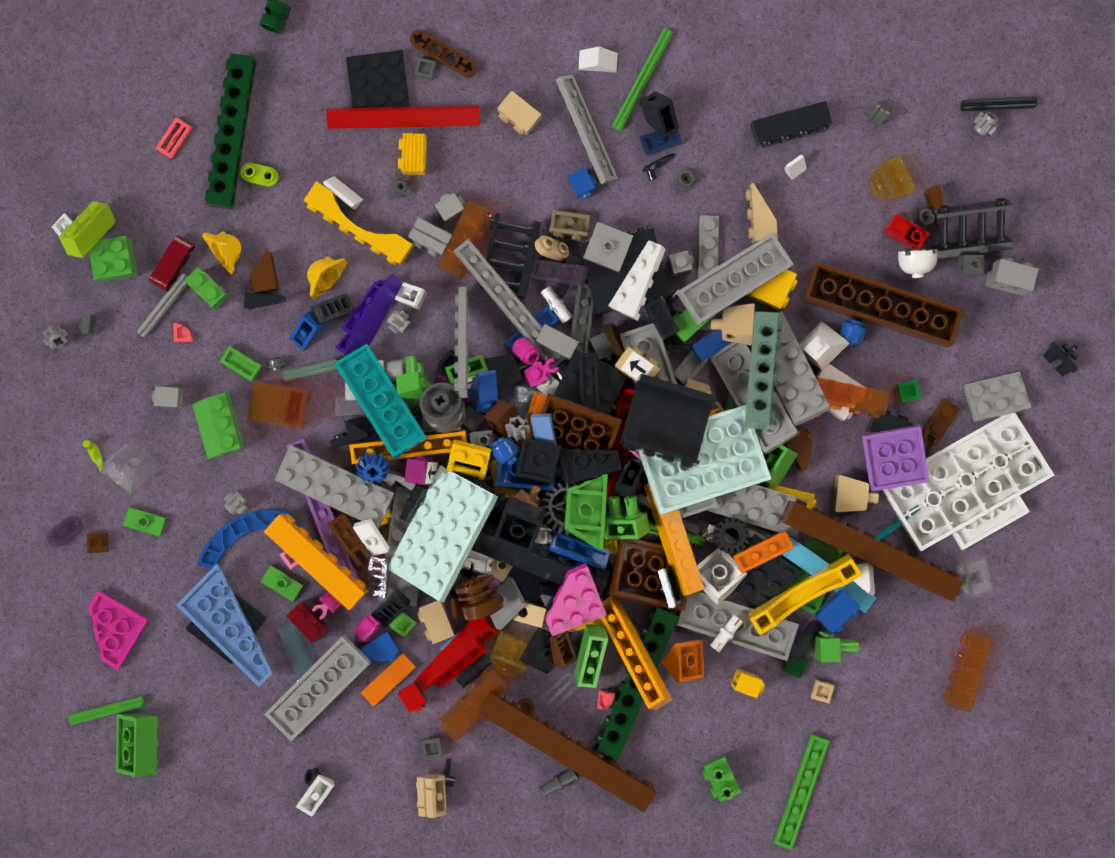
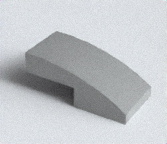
M389 470L386 479H382L390 486L398 481L411 491L417 486L415 483L404 482L405 474Z

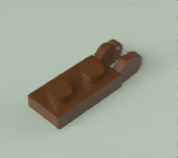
M945 399L941 400L923 429V444L928 435L934 438L927 447V452L932 453L938 442L941 441L960 408Z
M345 513L340 514L327 523L347 554L352 557L358 567L363 565L362 560L355 553L358 549H361L368 560L373 558Z

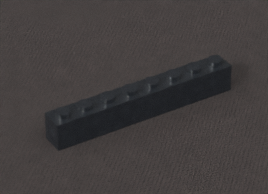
M485 523L471 549L560 585L563 584L568 570L584 564L549 551L550 547L536 542L531 553L493 540L498 527ZM587 565L598 594L601 597L610 571H603Z

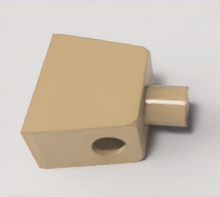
M755 304L730 306L723 309V318H711V330H722V339L724 341L752 345Z
M836 475L833 512L865 511L867 503H878L879 493L870 492L869 483Z
M525 601L526 605L513 617L515 621L543 628L548 626L545 620L547 609L541 604Z

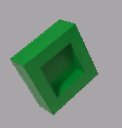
M917 380L896 384L900 403L921 398Z

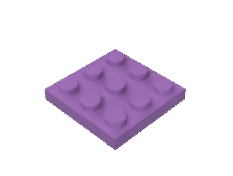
M920 425L861 435L871 492L929 482Z

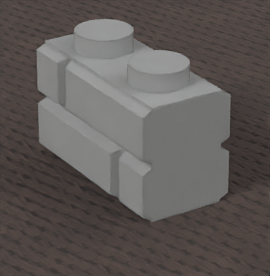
M420 217L416 220L408 236L413 246L419 249L421 247L428 249L427 253L436 258L439 255L444 257L454 238L452 234Z

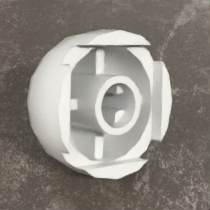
M937 249L898 251L899 265L905 273L912 274V278L924 277V273L931 272L935 268Z

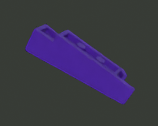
M391 274L386 281L378 280L373 283L341 329L347 334L335 347L337 350L347 356L365 344H368V346L371 344L403 284L400 279Z

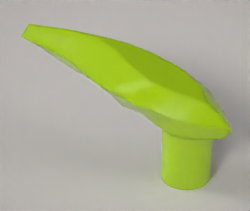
M85 440L83 447L87 448L90 458L97 465L100 473H103L104 464L99 448L94 442Z

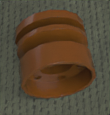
M493 574L476 575L454 587L455 592L459 594L458 600L467 601L461 606L465 620L484 618L503 608L504 605L500 593H491L497 588V584L492 583L495 580Z

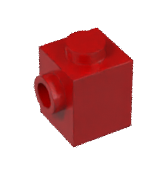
M416 680L397 693L409 713L412 711L417 713L426 707L425 703L428 699Z

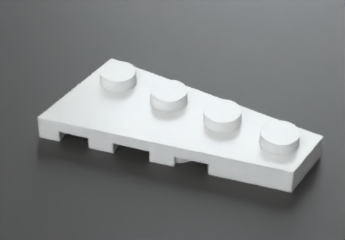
M652 241L647 242L610 302L609 307L637 321L639 320L640 314L638 312L640 307L644 306L646 302L645 294L647 289L652 286V276L654 272L658 271L666 250L662 245Z

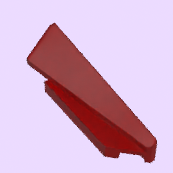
M487 617L470 620L420 673L416 680L422 691H425L434 684L437 687L445 686L488 651L484 643L496 636L499 631Z

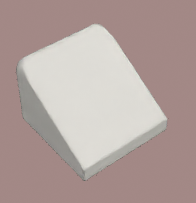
M799 155L785 166L784 170L792 180L807 170L803 155Z

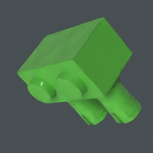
M415 356L405 357L406 373L396 375L397 394L409 405L414 406L419 405L422 393L433 384L424 377V365L417 363Z
M635 495L624 497L627 513L621 510L619 496L607 498L610 515L605 519V539H640L650 532L647 513L639 512Z
M819 631V635L814 636L815 659L820 662H841L842 653L859 652V642L855 641V639H840L829 631Z
M724 754L702 763L704 769L701 771L706 781L710 779L712 787H709L714 798L718 797L719 801L722 802L741 793Z

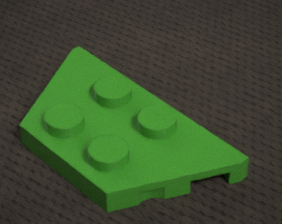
M608 474L568 488L566 495L564 529L598 550H603Z

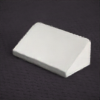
M335 176L323 182L326 188L331 190L353 210H356L363 201L360 196Z
M318 774L296 805V808L312 817L335 786L334 781Z

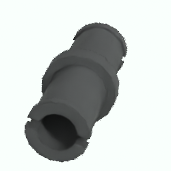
M570 769L560 776H554L553 780L539 786V789L546 798L559 789L563 790L564 786L579 778L577 773Z

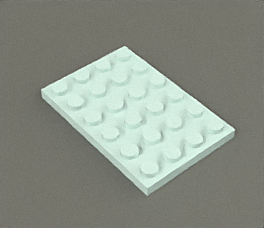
M746 405L709 416L697 459L700 462L697 466L687 468L681 466L679 461L667 462L662 460L661 456H646L643 454V451L638 450L659 515L771 479L755 429L746 428Z
M440 466L434 476L433 484L429 486L420 503L421 506L417 509L387 569L436 600L444 603L498 496L454 472H446L447 468Z

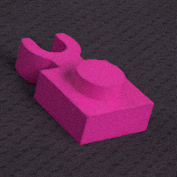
M548 359L545 365L542 362H538L523 370L532 388L550 379L549 373H558L560 371L558 367L551 369V364L556 361L555 359Z
M327 591L318 600L321 605L314 606L311 612L314 613L316 610H320L322 612V615L318 618L320 621L326 616L327 610L332 614L342 604Z

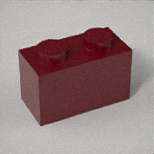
M302 601L286 617L313 644L330 628L322 620L319 621L316 613H312V609Z

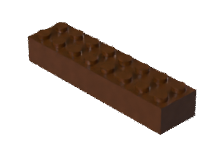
M819 262L812 266L801 300L802 302L945 348L953 346L964 309Z

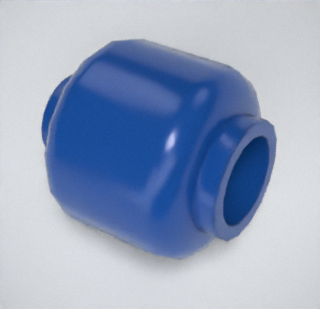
M853 318L843 322L839 335L849 342L847 346L854 348L855 344H862L867 330L863 325L864 322Z
M502 436L491 445L493 447L491 454L499 464L504 465L508 463V465H511L518 459L516 455L520 452V449L511 437L505 438Z

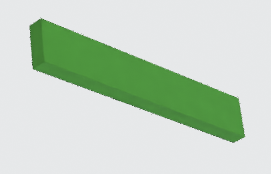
M811 733L773 844L789 850L793 849L830 742L829 739Z

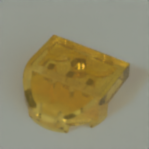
M901 155L879 164L874 168L871 175L870 187L872 192L884 200H895L917 190Z
M500 630L491 654V662L496 667V671L506 677H514L520 673L523 674L527 670L528 665L522 663L519 659L530 641Z

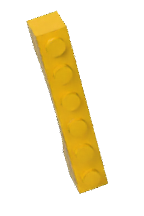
M317 181L304 199L308 204L306 208L315 214L319 211L323 214L322 218L330 224L334 221L340 225L338 229L347 235L351 232L355 235L354 239L362 245L366 242L371 246L370 250L377 255L383 253L387 256L386 260L394 266L397 263L402 265L414 247L410 242L397 234H376L365 231L353 224L342 213L335 194Z
M847 554L748 613L749 618L761 635L777 626L783 619L807 602L828 591L850 583L862 576L853 559Z

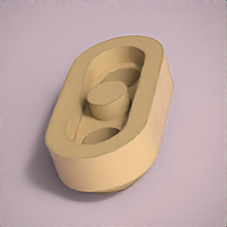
M541 236L535 241V248L542 256L557 261H562L569 256L568 246L562 241L548 236Z

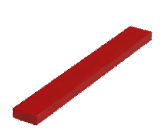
M479 105L326 109L328 129L480 126Z

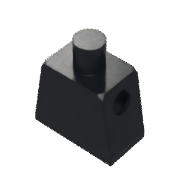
M657 91L640 99L639 105L642 107L646 122L663 138L679 129L672 99Z
M514 354L484 359L488 371H496L497 394L522 381L520 372L530 367L529 364H525L522 360L516 361Z

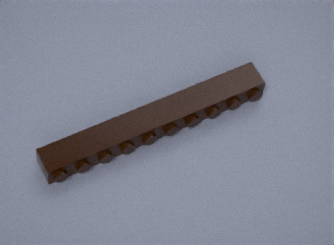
M796 499L795 502L788 501L779 522L952 602L955 601L963 583V580L957 578L958 574L949 570L945 573L941 571V566L932 562L928 565L924 563L925 559L914 554L911 557L907 555L909 551L901 547L894 549L891 547L892 543L881 539L879 542L874 539L875 535L864 531L862 534L857 531L858 527L847 523L845 526L840 523L841 519L830 515L828 518L823 515L824 511L813 507L811 510L806 507L807 503Z
M491 690L489 691L478 709L479 715L645 813L656 794L653 788L654 785L646 779L641 781L636 778L638 775L633 771L621 769V765L612 759L611 761L604 758L605 755L597 750L591 751L583 741L578 740L576 742L571 739L572 735L564 730L560 732L554 729L556 727L554 724L547 720L545 722L539 720V716L530 710L528 712L521 709L523 706L514 700L509 702L501 692L497 690L495 693Z

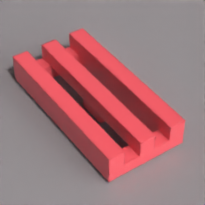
M176 117L155 149L173 160L193 127ZM178 123L181 124L165 150L162 149ZM186 128L185 131H184V133L182 134V136L180 137V139L178 140V142L176 143V145H175L174 148L172 149V151H171L170 153H168V152L170 151V149L172 148V146L174 145V143H175V141L177 140V138L179 137V135L181 134V132L183 131V129Z

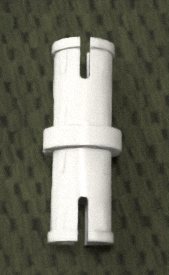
M551 286L541 292L551 306L550 309L554 310L563 324L573 317L563 304L564 301L556 295Z
M733 614L725 627H721V632L710 646L720 653L729 639H733L734 636L732 635L743 621Z

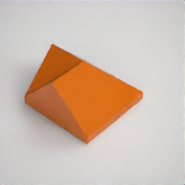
M702 639L675 643L661 661L677 683L704 678Z

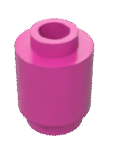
M520 338L514 342L512 351L525 364L533 365L539 360L540 354L538 349L526 338Z
M371 614L368 617L365 616L353 630L355 633L354 637L361 643L364 641L368 643L379 631L382 623Z

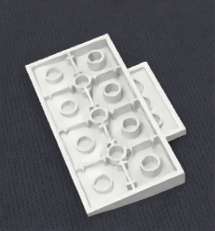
M1012 413L995 419L928 457L926 463L929 482L884 489L883 492L918 553L951 534L961 550H964L1029 513L1030 511L1020 495L1055 475L1016 413ZM919 508H921L917 513H915L913 516H911V513H912V512H914V511L918 510Z

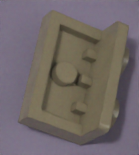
M552 210L549 234H553L552 237L563 239L564 236L572 237V240L583 241V239H587L590 215Z

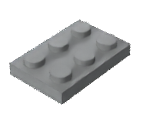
M1020 372L963 386L974 422L1032 408Z

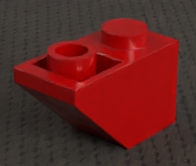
M898 213L892 216L882 232L899 244L920 250L930 234Z

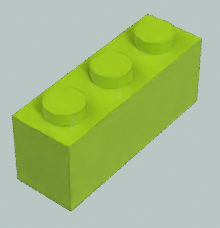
M93 201L59 236L67 255L83 258L116 223L109 205Z

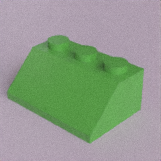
M218 394L192 404L208 459L245 449L230 394Z
M117 714L116 772L132 777L156 774L158 766L157 729L159 726L156 715Z

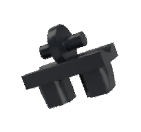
M1054 341L1049 344L1050 348L1043 354V357L1049 363L1053 362L1057 357L1063 361L1055 368L1062 377L1071 371L1074 373L1078 370L1077 366L1068 358L1071 356L1076 360L1079 357L1075 353L1078 349L1076 344L1070 347L1065 342L1062 345L1065 352Z

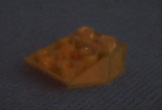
M254 382L248 419L305 429L311 391Z

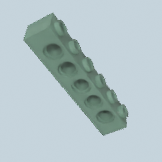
M755 312L745 415L746 428L770 430V423H774L775 411H771L772 404H776V393H773V386H777L778 374H775V368H779V356H776L777 349L780 350L781 338H778V331L782 332L783 320H779V313ZM771 332L772 335L764 336L763 333ZM766 349L771 351L767 355L761 353L763 350ZM761 368L769 369L766 373H761L759 370ZM760 386H766L768 388L766 391L758 390ZM760 404L766 406V408L763 410L756 409V407Z

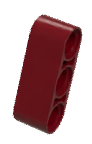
M179 235L175 236L152 272L149 282L167 292L170 289V284L174 283L178 277L180 268L184 267L188 261L191 250L194 251L195 245Z

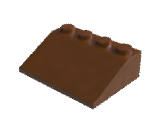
M549 393L541 414H551L556 443L562 446L561 449L611 450L622 422L621 419Z
M621 539L608 577L605 595L674 611L685 610L688 596H681L682 603L676 607L669 608L665 594L661 590V581L658 570L669 566L663 545L638 539Z

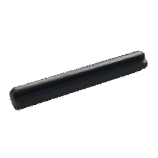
M1037 98L963 100L960 108L961 111L1029 109L1037 106Z

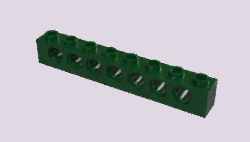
M230 53V59L226 61V70L228 72L227 78L225 77L223 80V89L225 91L224 96H221L220 99L222 110L221 115L217 117L219 129L218 134L214 136L216 148L215 152L211 155L213 167L212 171H209L208 174L210 186L209 190H206L205 201H207L210 207L229 210L234 208L257 62L253 56ZM237 73H243L242 78L235 79ZM235 91H240V95L237 98H232V94ZM236 109L237 114L234 117H229L230 111ZM229 128H234V133L230 136H227V130ZM226 147H231V152L224 155L223 150ZM228 165L227 172L220 173L221 167ZM225 184L224 191L218 192V186Z
M657 606L655 610L651 609L647 618L650 620L648 627L644 626L640 635L643 638L642 643L644 647L649 641L656 643L654 650H647L656 669L679 618L677 614ZM657 623L663 624L664 627L660 633L653 631V627ZM627 667L625 670L627 677L625 681L621 680L617 690L620 691L617 699L614 698L610 709H612L610 717L606 716L602 726L605 727L603 734L599 733L595 744L598 745V752L617 760L620 758L644 701L637 686L630 684L632 677ZM632 695L634 697L633 702L625 704L623 702L624 696ZM618 713L626 715V719L622 722L617 721L615 717ZM610 731H617L619 735L616 739L612 740L608 737V733Z

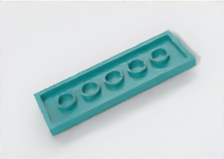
M368 344L334 363L393 459L427 439L405 402L397 394L396 388Z

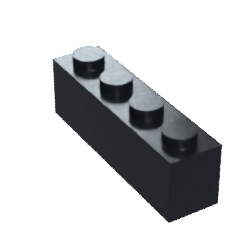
M827 101L754 120L750 126L756 147L762 146V148L772 146L775 141L780 140V143L790 141L791 137L797 135L799 138L810 135L809 132L817 131V133L827 131L828 127L832 124V119Z

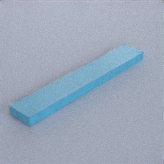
M789 536L794 548L783 553V556L810 575L830 565ZM854 581L833 589L835 592H838L841 588L845 589L861 606L859 609L864 613L868 611L876 599L874 595L868 594Z

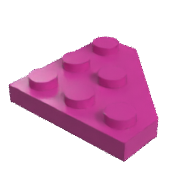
M586 563L567 571L562 586L559 587L550 610L545 615V620L552 636L607 615Z
M99 590L88 606V610L92 617L93 630L96 642L98 641L101 661L119 670L149 619Z

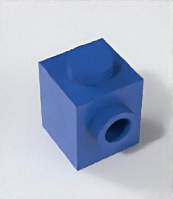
M586 167L568 175V180L577 199L582 197L584 200L593 195L592 192L595 191L594 186L597 184L593 175L588 174Z

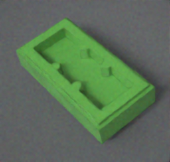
M230 345L219 361L251 382L255 380L263 367Z
M129 507L123 526L160 537L162 536L167 518Z
M270 565L260 581L292 602L295 601L304 586Z

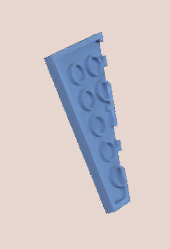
M217 563L176 606L260 687L274 671L219 563Z

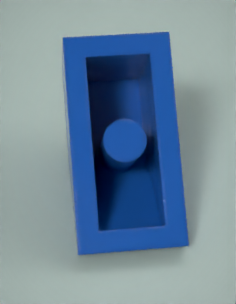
M311 309L302 316L289 339L304 351L325 328L328 322L318 324Z
M495 370L477 373L468 390V396L475 412H488L497 401Z
M388 630L359 650L370 660L384 662L388 659L391 662L399 656L398 652L401 649Z

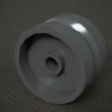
M436 383L429 386L422 393L419 406L427 425L432 430L446 433L456 430L462 425L466 418V408L462 398L459 396V392L455 391L454 385Z

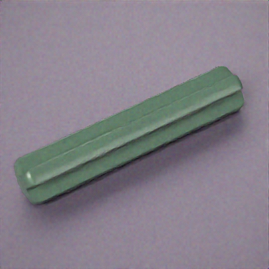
M332 359L283 371L284 381H290L336 370L337 368L334 363L338 360Z

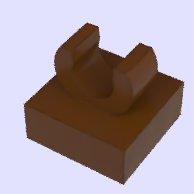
M108 533L87 534V553L108 552Z

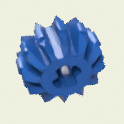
M375 450L372 454L366 451L365 456L359 457L356 469L358 477H363V482L370 480L372 485L374 481L380 483L381 479H386L390 466L388 459L383 458L384 455L382 453L376 455Z

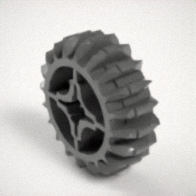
M568 482L564 484V488L560 483L557 484V489L552 486L551 493H545L548 499H542V503L547 505L541 507L547 511L544 518L549 517L545 524L553 523L554 525L551 528L553 531L556 526L559 527V534L562 533L565 524V509L563 508L566 505L567 489L569 488ZM564 494L562 503L552 505V501L557 496ZM553 512L561 514L564 522L559 521ZM565 530L566 535H569L570 532Z

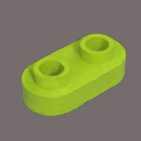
M246 163L240 171L241 177L249 183L273 187L279 181L277 171L271 167ZM249 169L253 170L251 175H247ZM267 174H271V178L269 180L265 178Z

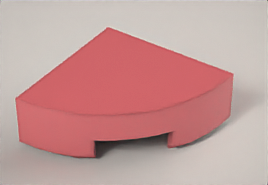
M173 323L174 342H194L193 335L187 327Z
M599 690L597 709H608L613 703L615 693Z

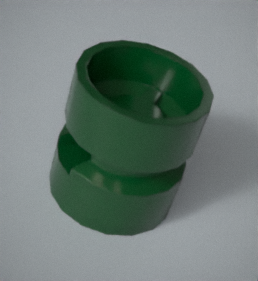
M267 0L264 9L266 13L262 14L259 25L268 31L282 34L286 25L284 20L288 19L291 7L278 0Z

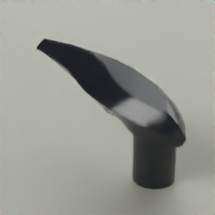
M674 153L666 155L643 168L642 171L647 172L649 181L657 179L654 169L660 168L664 163L671 160L675 156Z

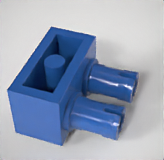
M841 588L813 615L833 634L834 632L838 633L845 626L844 622L849 618L853 619L859 613L858 609L861 606L845 589Z

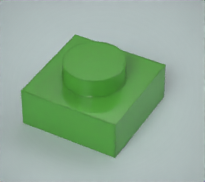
M402 612L389 626L405 637L417 622Z

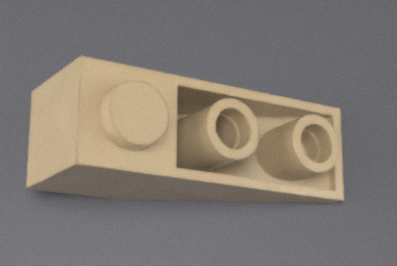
M751 183L749 189H746V200L750 201V208H747V218L751 220V227L748 228L749 239H752V243H756L773 232L778 240L777 220L755 184Z

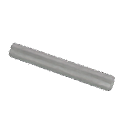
M182 273L139 327L137 330L139 335L144 338L147 337L187 286L185 280L188 276Z

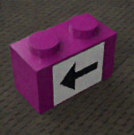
M415 456L414 459H407L404 482L432 485L441 462L434 461V457Z

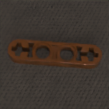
M416 30L411 34L410 42L415 49L463 77L470 78L475 75L477 71L476 64L470 58L421 30ZM421 35L422 40L428 43L426 49H424L425 44L421 42L416 44V40L414 38H419ZM431 46H440V52L432 54L430 52ZM450 54L457 57L456 62L453 64L446 61L447 56ZM460 59H463L462 64L465 66L471 64L472 71L468 70L466 73L464 67L459 65Z

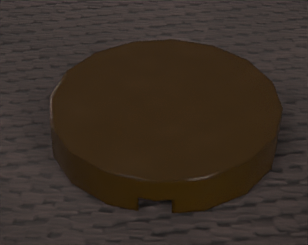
M613 322L605 325V334L608 341L613 345L612 350L620 359L625 352L620 337L621 332Z

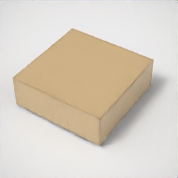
M815 679L810 698L830 704L835 685Z

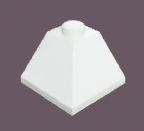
M822 321L799 343L805 357L820 370H823L849 344L847 340Z

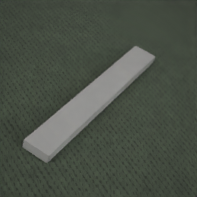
M469 239L453 251L520 333L538 349L540 357L545 363L551 358L556 360L551 364V369H554L566 359L562 355L536 342L542 330L541 325Z

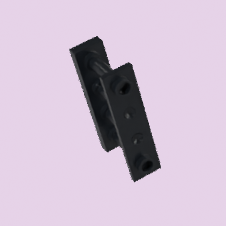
M997 198L995 201L951 207L940 205L938 208L931 209V213L936 218H940V242L938 245H932V249H937V259L1013 249V241L1005 235V210L1014 209V204L1006 198ZM997 211V235L995 238H986V212ZM978 213V238L968 241L967 214ZM959 216V240L955 243L948 242V217Z
M496 213L495 218L491 217L489 229H492L486 260L491 266L519 271V274H522L521 282L503 281L510 289L518 293V298L526 299L536 252L535 241L539 238L541 222L533 221V225L527 227L499 221L500 213ZM503 229L527 234L530 237L529 244L520 245L496 240L497 230ZM496 247L521 252L523 255H526L525 263L521 262V264L494 259L492 258L493 249Z

